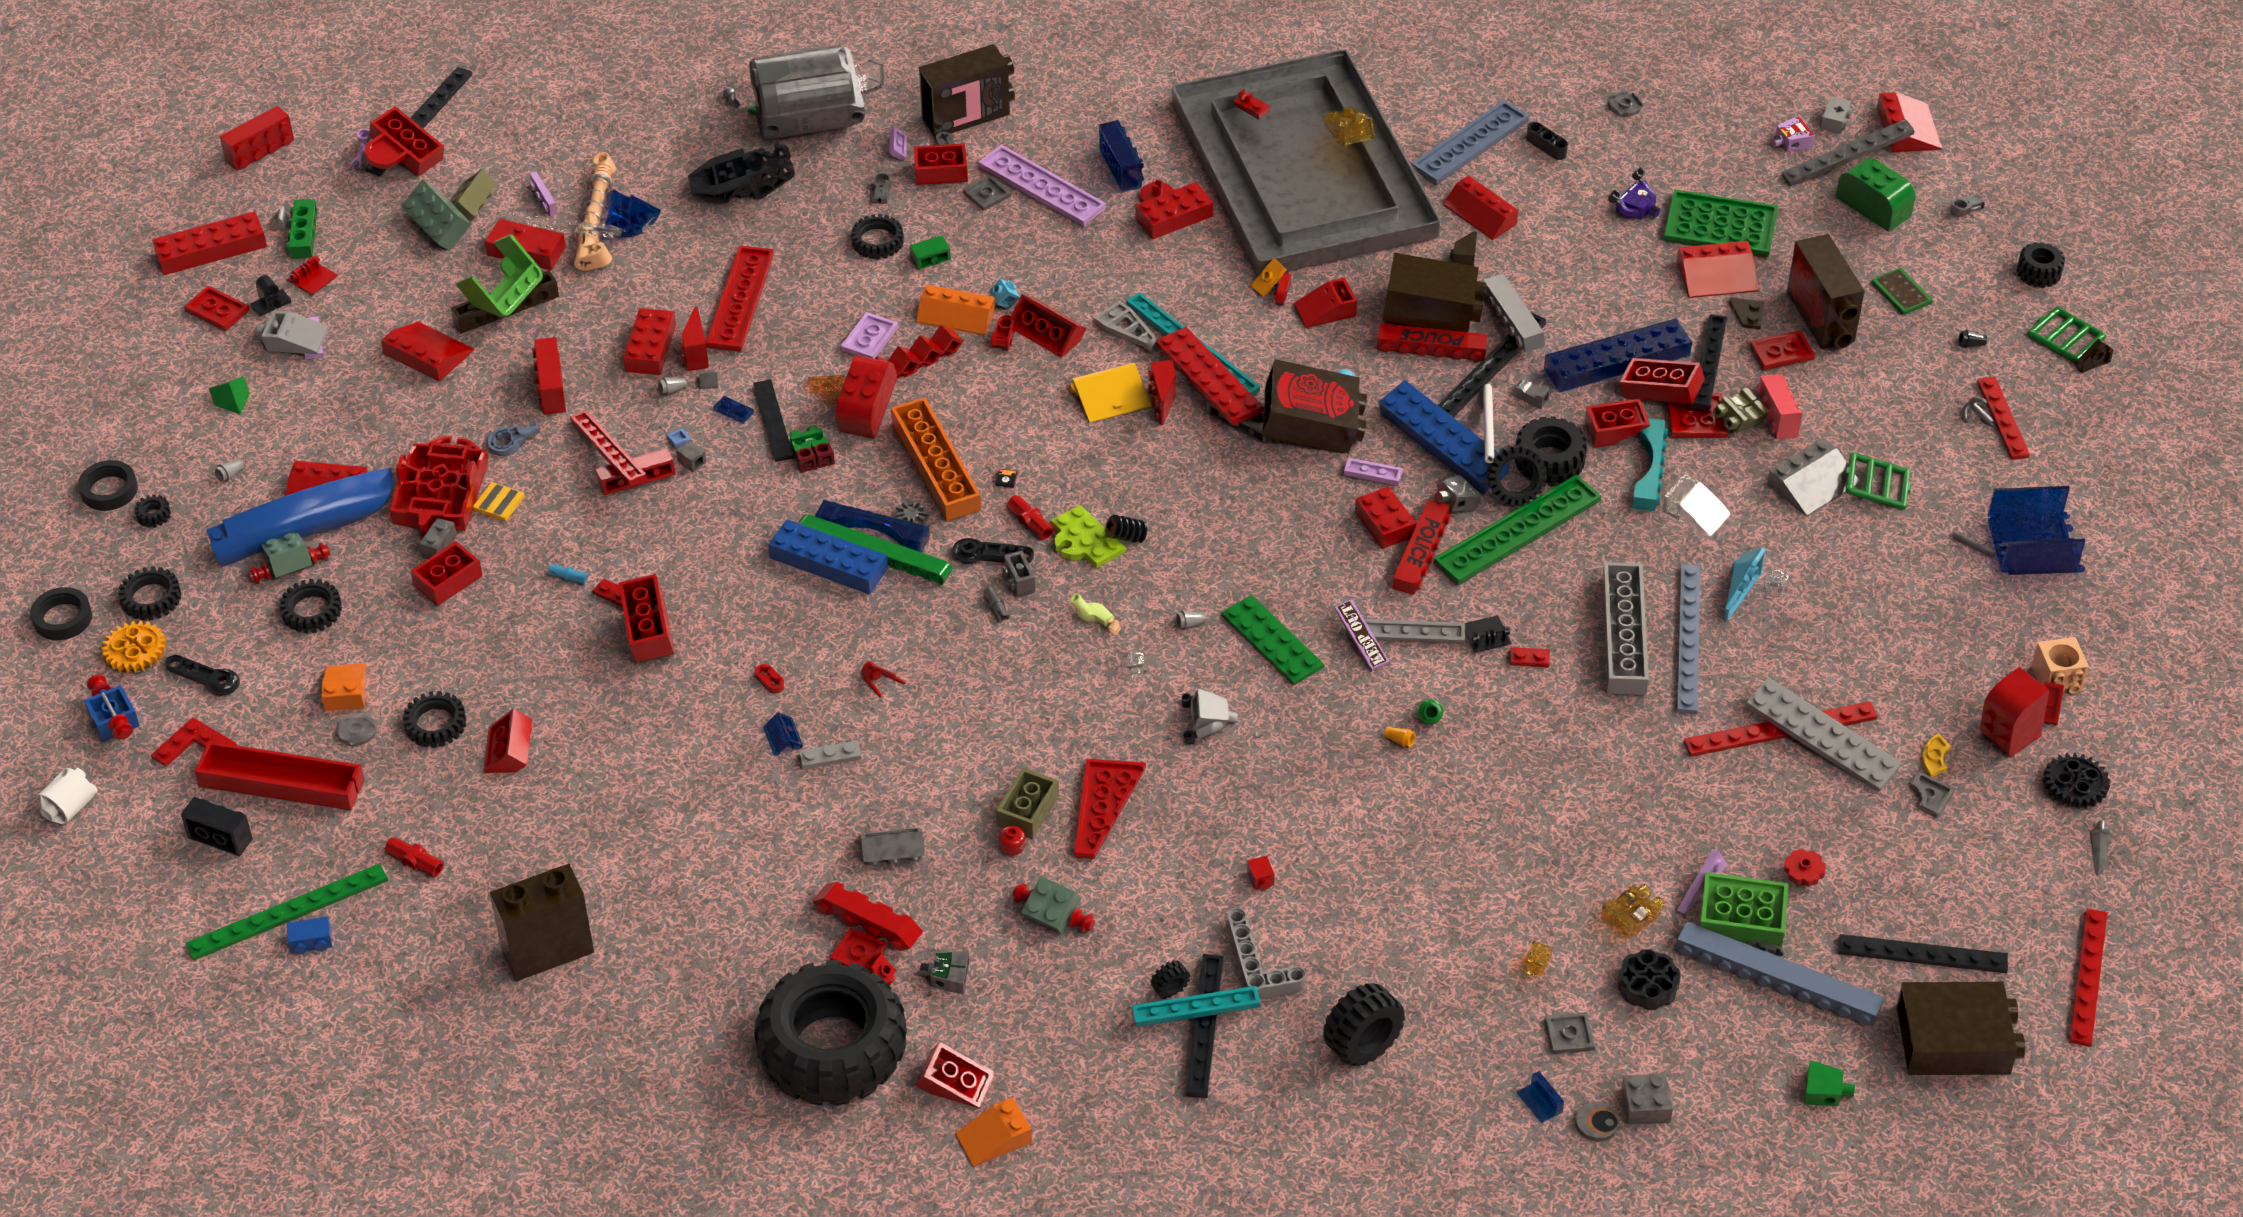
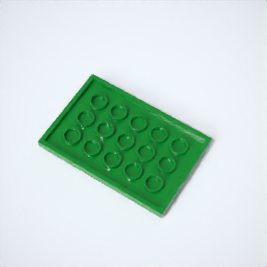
M1674 189L1664 241L1696 246L1748 241L1753 255L1769 257L1778 205Z

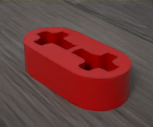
M761 664L756 667L755 674L757 680L769 692L776 694L784 690L783 678L770 665Z

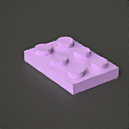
M866 312L842 343L841 351L854 356L859 355L875 359L898 329V322Z

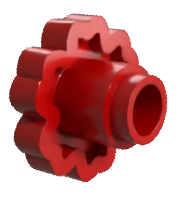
M1804 849L1793 850L1791 856L1785 858L1783 871L1788 874V880L1794 884L1809 887L1817 885L1819 879L1825 877L1826 864L1822 862V856L1815 851L1810 850L1806 852Z

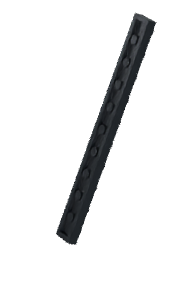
M457 67L410 119L424 129L472 76V71ZM370 164L365 167L366 172L381 176L386 170L373 167Z
M1531 312L1539 326L1543 328L1546 325V319ZM1509 334L1438 406L1452 417H1455L1483 386L1522 349L1521 346L1518 347L1515 337Z

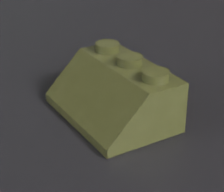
M481 169L463 181L449 201L467 220H472L478 215L479 212L477 210L486 204L487 201L485 199L494 193L495 190L493 188L497 182Z

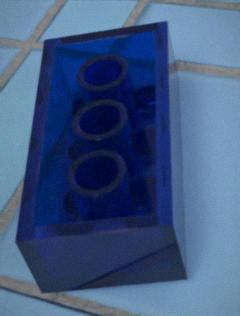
M1119 120L1099 124V150L1121 191L1126 192L1142 188V182L1144 181L1142 169L1144 168L1142 158L1139 159L1137 149L1133 148L1131 138L1127 137L1125 127L1121 126Z

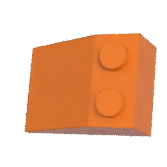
M366 663L326 667L321 696L325 711L365 708Z
M1014 1097L994 1104L955 1133L973 1167L1032 1143V1129Z

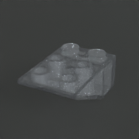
M1683 475L1664 496L1662 512L1710 537L1730 515V512L1700 482L1686 475Z

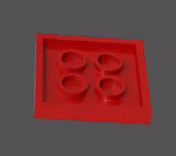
M1713 393L1709 411L1691 409V404L1667 402L1672 438H1727L1728 429L1724 426L1725 421L1722 417L1716 418L1713 414L1714 408L1723 398L1722 393Z

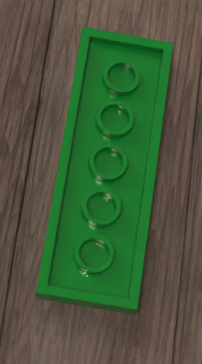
M1252 595L1221 612V616L1292 685H1296L1324 668V663Z

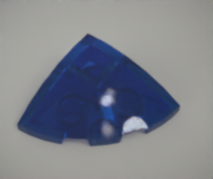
M612 189L605 197L601 217V233L617 238L637 236L643 233L642 228L649 221L648 225H653L656 222L661 210L633 195L626 196Z

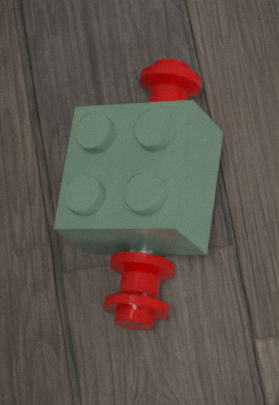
M288 533L283 538L270 539L261 545L266 562H262V567L257 569L251 566V571H248L251 582L255 581L256 584H260V579L267 578L272 580L271 573L275 577H279L311 566L312 563L315 565L318 559L323 558L327 561L328 556L331 554L328 546L323 545L322 542L319 543L318 548L312 549L310 546H306L298 533Z
M1042 876L1039 877L1031 891L1027 889V885L1024 883L1017 885L1013 890L1014 902H1025L1022 914L1027 919L1060 934H1063L1068 923L1071 928L1081 927V932L1084 934L1087 930L1091 931L1095 925L1092 914L1082 915V910L1077 908L1081 898L1075 891Z

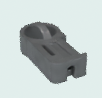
M880 172L874 176V197H872V202L886 204L891 187V177L888 173ZM882 179L883 184L877 183V181Z
M1978 194L1957 198L1952 201L1950 211L1956 216H1964L1970 214V211L1983 209L1986 202L1983 199L1981 200Z

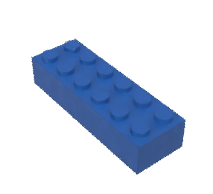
M786 519L768 544L770 559L867 594H871L888 570L887 555Z

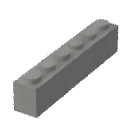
M1500 274L1484 279L1483 282H1486L1484 297H1488L1490 306L1495 308L1497 316L1501 317L1504 326L1509 328L1510 335L1515 337L1518 347L1521 346L1525 353L1544 347V331L1505 275Z

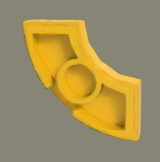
M1939 733L1927 742L1923 751V766L1930 777L1947 770L1943 757L1951 749V746Z

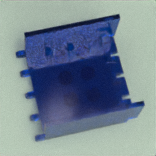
M2069 486L1993 489L1987 514L1990 518L1987 521L1997 558L1999 559L2001 572H2008L2009 575L2079 573L2085 571V566L2079 565L2085 539L2070 538L2068 532L2073 531V525L2065 523V520L2070 517L2069 512H2064L2070 490Z

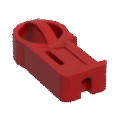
M1284 273L1281 276L1278 288L1274 292L1275 304L1285 305L1284 301H1286L1291 285V274Z

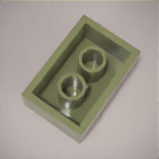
M1022 768L996 810L997 826L1002 828L1018 826L1024 831L1025 836L1033 839L1059 797V781Z

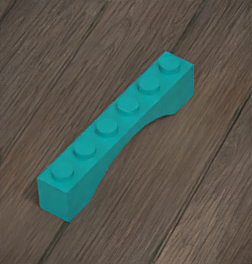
M1648 418L1650 427L1641 431L1640 443L1648 452L1652 466L1648 473L1635 483L1632 509L1655 511V506L1660 504L1661 494H1657V492H1661L1662 481H1659V478L1662 479L1664 468L1660 467V465L1664 466L1665 454L1661 453L1666 450V441H1663V439H1667L1668 428H1664L1665 420Z

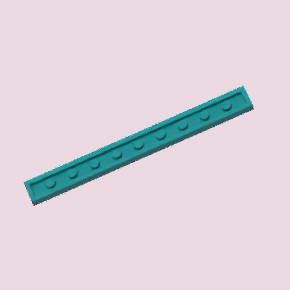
M1140 292L1126 300L1128 307L1165 336L1184 328L1183 325ZM1199 339L1253 396L1260 392V386Z

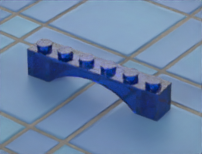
M823 500L815 514V517L847 528H867L882 532L892 537L901 546L921 553L930 538L928 526Z

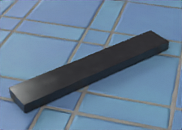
M772 380L753 382L775 462L794 459Z

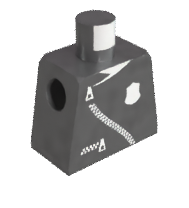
M1461 475L1443 480L1438 491L1435 493L1436 502L1450 505L1449 510L1453 512L1474 511L1482 498V495Z

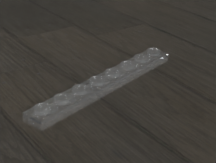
M497 212L496 216L498 220L503 219L538 228L545 227V229L556 231L557 228L561 232L570 233V230H574V233L584 235L585 232H589V235L599 236V234H603L604 237L613 238L614 235L621 236L622 233L621 228L613 225Z

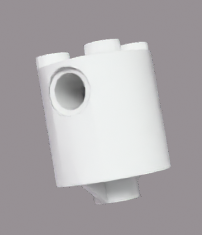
M65 768L36 796V801L41 808L40 813L44 818L64 825L94 797L98 790L93 784L88 782L85 778V773L81 769Z

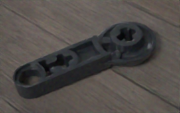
M973 538L960 539L953 546L954 556L965 564H973L978 561L1004 563L1005 552L1011 554L1018 551H1023V553L1030 555V557L1026 558L1028 563H1031L1034 559V551L1028 546L981 542Z
M176 654L167 657L165 660L166 668L169 672L204 685L214 695L222 696L233 693L240 684L239 676L231 669H214ZM173 662H179L178 666H170Z

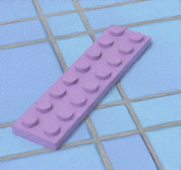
M1002 144L979 161V168L1083 227L1106 209L1105 202Z

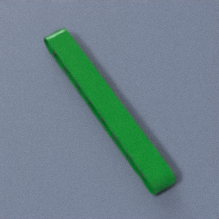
M804 514L798 521L799 524L883 553L887 555V563L890 568L906 571V573L913 576L924 577L923 579L931 582H939L940 585L944 584L952 572L951 564L945 560L809 514Z

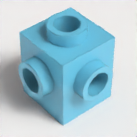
M1000 278L989 290L992 297H995V304L1006 309H1010L1020 298L1015 289V284L1009 280L1005 281Z

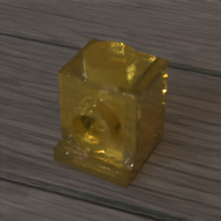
M1533 940L1531 952H1528L1525 963L1528 964L1526 972L1533 976L1539 975L1542 977L1551 961L1553 947Z

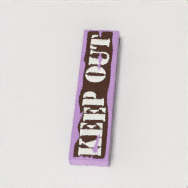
M1351 599L1336 606L1335 611L1370 670L1374 671L1388 665V658L1354 601Z

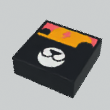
M999 469L996 486L1014 488L1018 475L1017 471Z

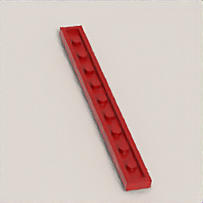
M1871 701L1822 711L1844 726L1876 720L1878 717ZM1763 722L1684 738V744L1690 757L1792 736L1770 722Z

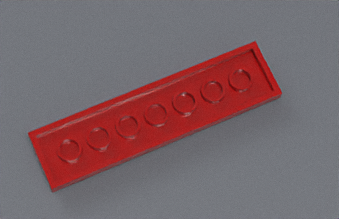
M739 245L706 341L707 348L742 352L774 257V249Z
M1187 327L1155 340L1156 346L1169 360L1173 361V364L1232 426L1264 412L1263 405Z

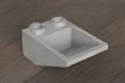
M272 311L267 324H258L254 331L256 336L262 338L267 352L318 354L329 327L290 311Z

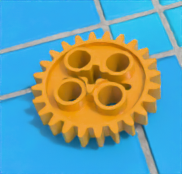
M142 620L138 624L132 621L129 626L127 623H124L123 628L117 626L118 631L111 630V636H105L106 641L102 642L103 647L101 649L107 665H111L113 670L118 668L119 672L125 669L126 674L130 670H133L134 673H137L138 669L145 671L146 666L152 668L151 663L158 664L157 658H163L162 653L166 652L165 647L167 646L165 635L162 633L161 628L157 629L156 624L151 626L150 622L143 625Z

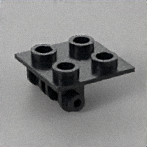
M1498 615L1465 623V633L1475 653L1512 644L1508 636L1510 635V629L1503 626Z

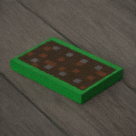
M1902 268L1873 278L1871 281L1902 315L1932 304L1933 299Z

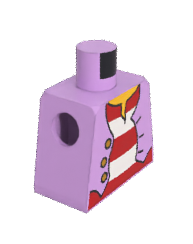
M1800 116L1779 124L1776 136L1771 137L1773 147L1782 145L1787 152L1812 148L1815 141V134Z

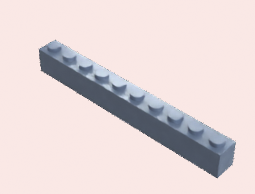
M1686 922L1677 939L1676 951L1683 956L1694 957L1703 964L1715 965L1724 972H1733L1738 974L1740 978L1751 979L1763 987L1769 986L1777 989L1781 994H1790L1802 1002L1813 1003L1822 1010L1836 1012L1843 1018H1852L1861 1025L1874 1027L1882 1009L1885 997L1690 922Z

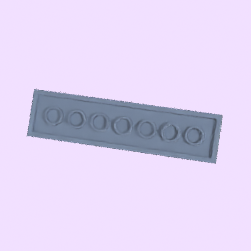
M1503 100L1411 163L1414 171L1437 185L1528 122L1529 115Z

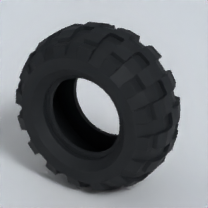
M826 960V965L816 967L812 962L800 966L798 973L794 975L787 973L776 983L775 989H771L767 993L759 1007L760 1013L755 1020L754 1035L758 1058L762 1062V1068L773 1082L780 1085L783 1091L796 1099L800 1096L805 1097L810 1104L823 1105L824 1101H835L836 1105L848 1104L850 1098L860 1096L863 1099L872 1094L878 1084L883 1085L895 1072L897 1062L901 1061L906 1048L907 1026L904 1008L896 993H892L890 985L875 972L869 974V971L864 966L853 962L850 966L841 965L839 960ZM824 1017H844L854 1021L863 1029L854 1041L835 1049L815 1048L799 1038L801 1032L809 1024Z

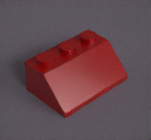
M513 708L489 726L483 773H516L526 767L528 764V750L530 748V734L532 732V719Z

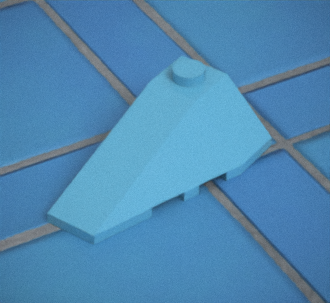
M1760 548L1743 553L1739 560L1736 559L1734 561L1724 621L1729 620L1761 576L1766 549Z

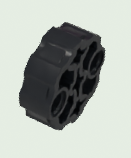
M1642 949L1638 953L1629 954L1623 959L1617 980L1618 990L1622 992L1629 1004L1643 1007L1646 1010H1657L1659 1007L1669 1005L1675 1000L1681 979L1680 969L1674 965L1673 959L1665 953L1660 954L1652 949Z

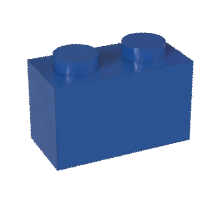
M329 917L287 922V940L290 952L303 954L310 950L323 951L333 947Z

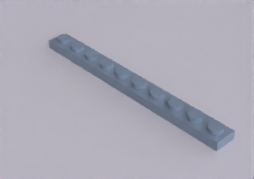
M1681 564L1677 713L1697 714L1700 566Z

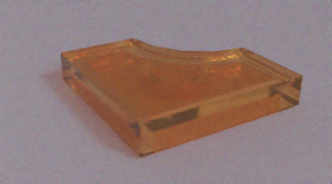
M845 375L808 377L809 393L822 395L827 400L828 405L837 404L845 381Z

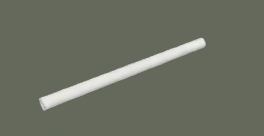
M1485 384L1483 386L1485 461L1492 463L1494 462L1492 386Z

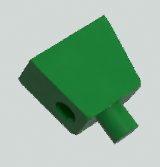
M1810 1060L1804 1104L1839 1106L1841 1096H1854L1855 1085L1843 1083L1844 1072L1841 1069Z

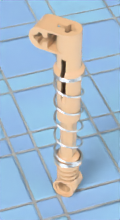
M606 152L596 155L593 159L595 170L589 181L593 189L587 191V196L591 200L586 201L584 204L586 212L582 214L584 221L580 224L581 232L577 236L578 248L574 262L575 267L581 271L604 267L612 260V256L606 246L600 242V230L603 227V218L606 214L605 208L608 204L607 197L610 194L612 185L611 174L616 170L615 164ZM603 199H606V205L603 207Z

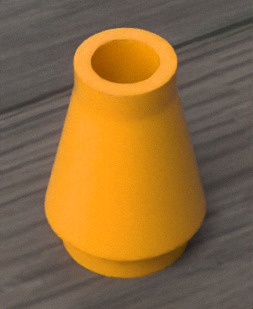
M1387 727L1384 734L1385 738L1404 748L1412 747L1416 737L1415 732L1404 728Z

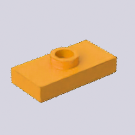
M1273 258L1251 286L1262 296H1265L1287 269Z

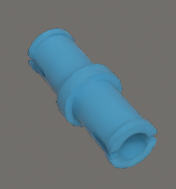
M553 563L550 565L548 575L562 578L566 582L570 580L583 585L588 580L586 577L589 576L588 573L573 570L572 567L568 566L566 568Z

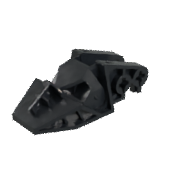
M776 142L773 153L765 151V148L763 149L762 147L745 153L744 149L741 148L711 158L688 175L691 193L696 197L728 203L733 196L745 198L755 195L757 200L762 199L794 177L795 170L790 160V150L786 145H780L779 142Z

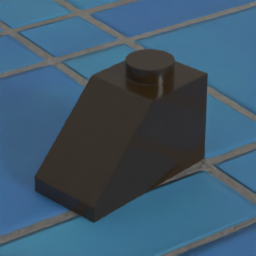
M1472 232L1455 242L1454 249L1450 251V260H1453V263L1474 266L1477 232Z

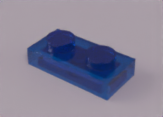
M723 396L713 406L714 411L742 424L754 414V409L726 396Z

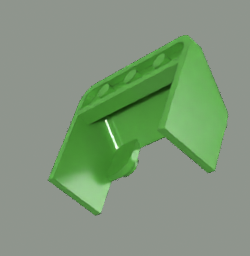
M512 234L494 242L496 247L505 256L500 262V268L506 277L490 294L474 276L456 283V286L474 307L500 317L510 315L541 281L543 276L539 266Z

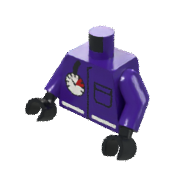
M1641 167L1632 173V178L1638 180L1639 183L1635 182L1622 195L1618 190H1614L1608 197L1610 203H1616V211L1620 212L1625 218L1642 220L1647 214L1656 218L1661 210L1655 206L1656 195L1650 189L1646 179H1643L1645 170Z

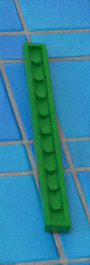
M379 863L186 942V947L193 961L385 883L388 881V878Z

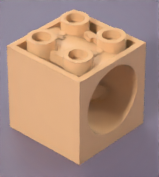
M2076 637L2038 642L2031 667L2038 682L2044 685V682L2064 685L2063 693L2070 692L2075 694L2082 691L2089 666Z

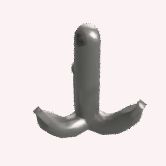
M1975 396L1963 406L1962 418L1965 423H1968V410L1971 408L1987 425L1995 427L1996 422L1981 409L1985 408L1984 404H1987L1986 399Z

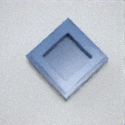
M683 428L666 434L667 439L675 449L684 445L689 440L691 441V438Z

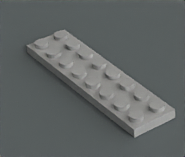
M1769 677L1746 703L1745 707L1879 792L1901 767L1902 762Z

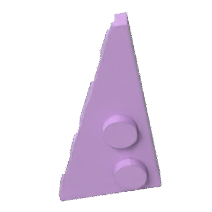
M1712 849L1677 911L1685 915L1703 894L1706 872L1720 874L1728 865L1720 852Z

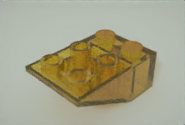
M1346 107L1340 112L1330 111L1327 115L1322 116L1334 139L1342 146L1375 138L1372 118L1353 107Z

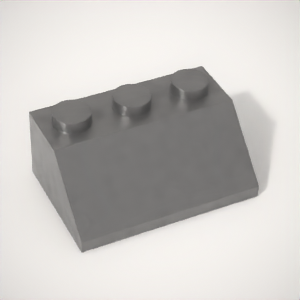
M921 827L861 834L863 860L868 862V865L880 864L882 860H888V863L901 862L900 858H909V861L920 860L921 856H925Z

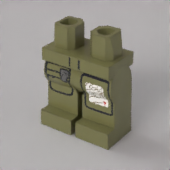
M1746 387L1738 394L1722 398L1720 403L1714 408L1713 414L1716 418L1722 417L1725 421L1724 426L1728 430L1733 429L1738 433L1741 430H1746L1763 423L1770 411L1759 400L1756 401L1757 398Z

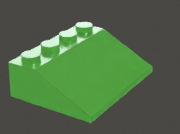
M1706 872L1699 926L1739 942L1749 943L1751 940H1758L1782 947L1785 935L1789 883Z

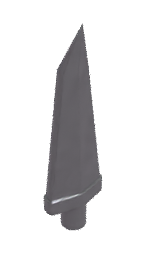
M2098 821L2097 829L2091 830L2090 833L2096 877L2104 871L2110 837L2112 835L2111 830L2105 829V821Z

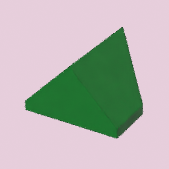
M244 376L208 388L215 406L241 415L250 394Z

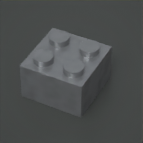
M1666 1073L1623 1076L1621 1090L1628 1125L1671 1122L1673 1107Z

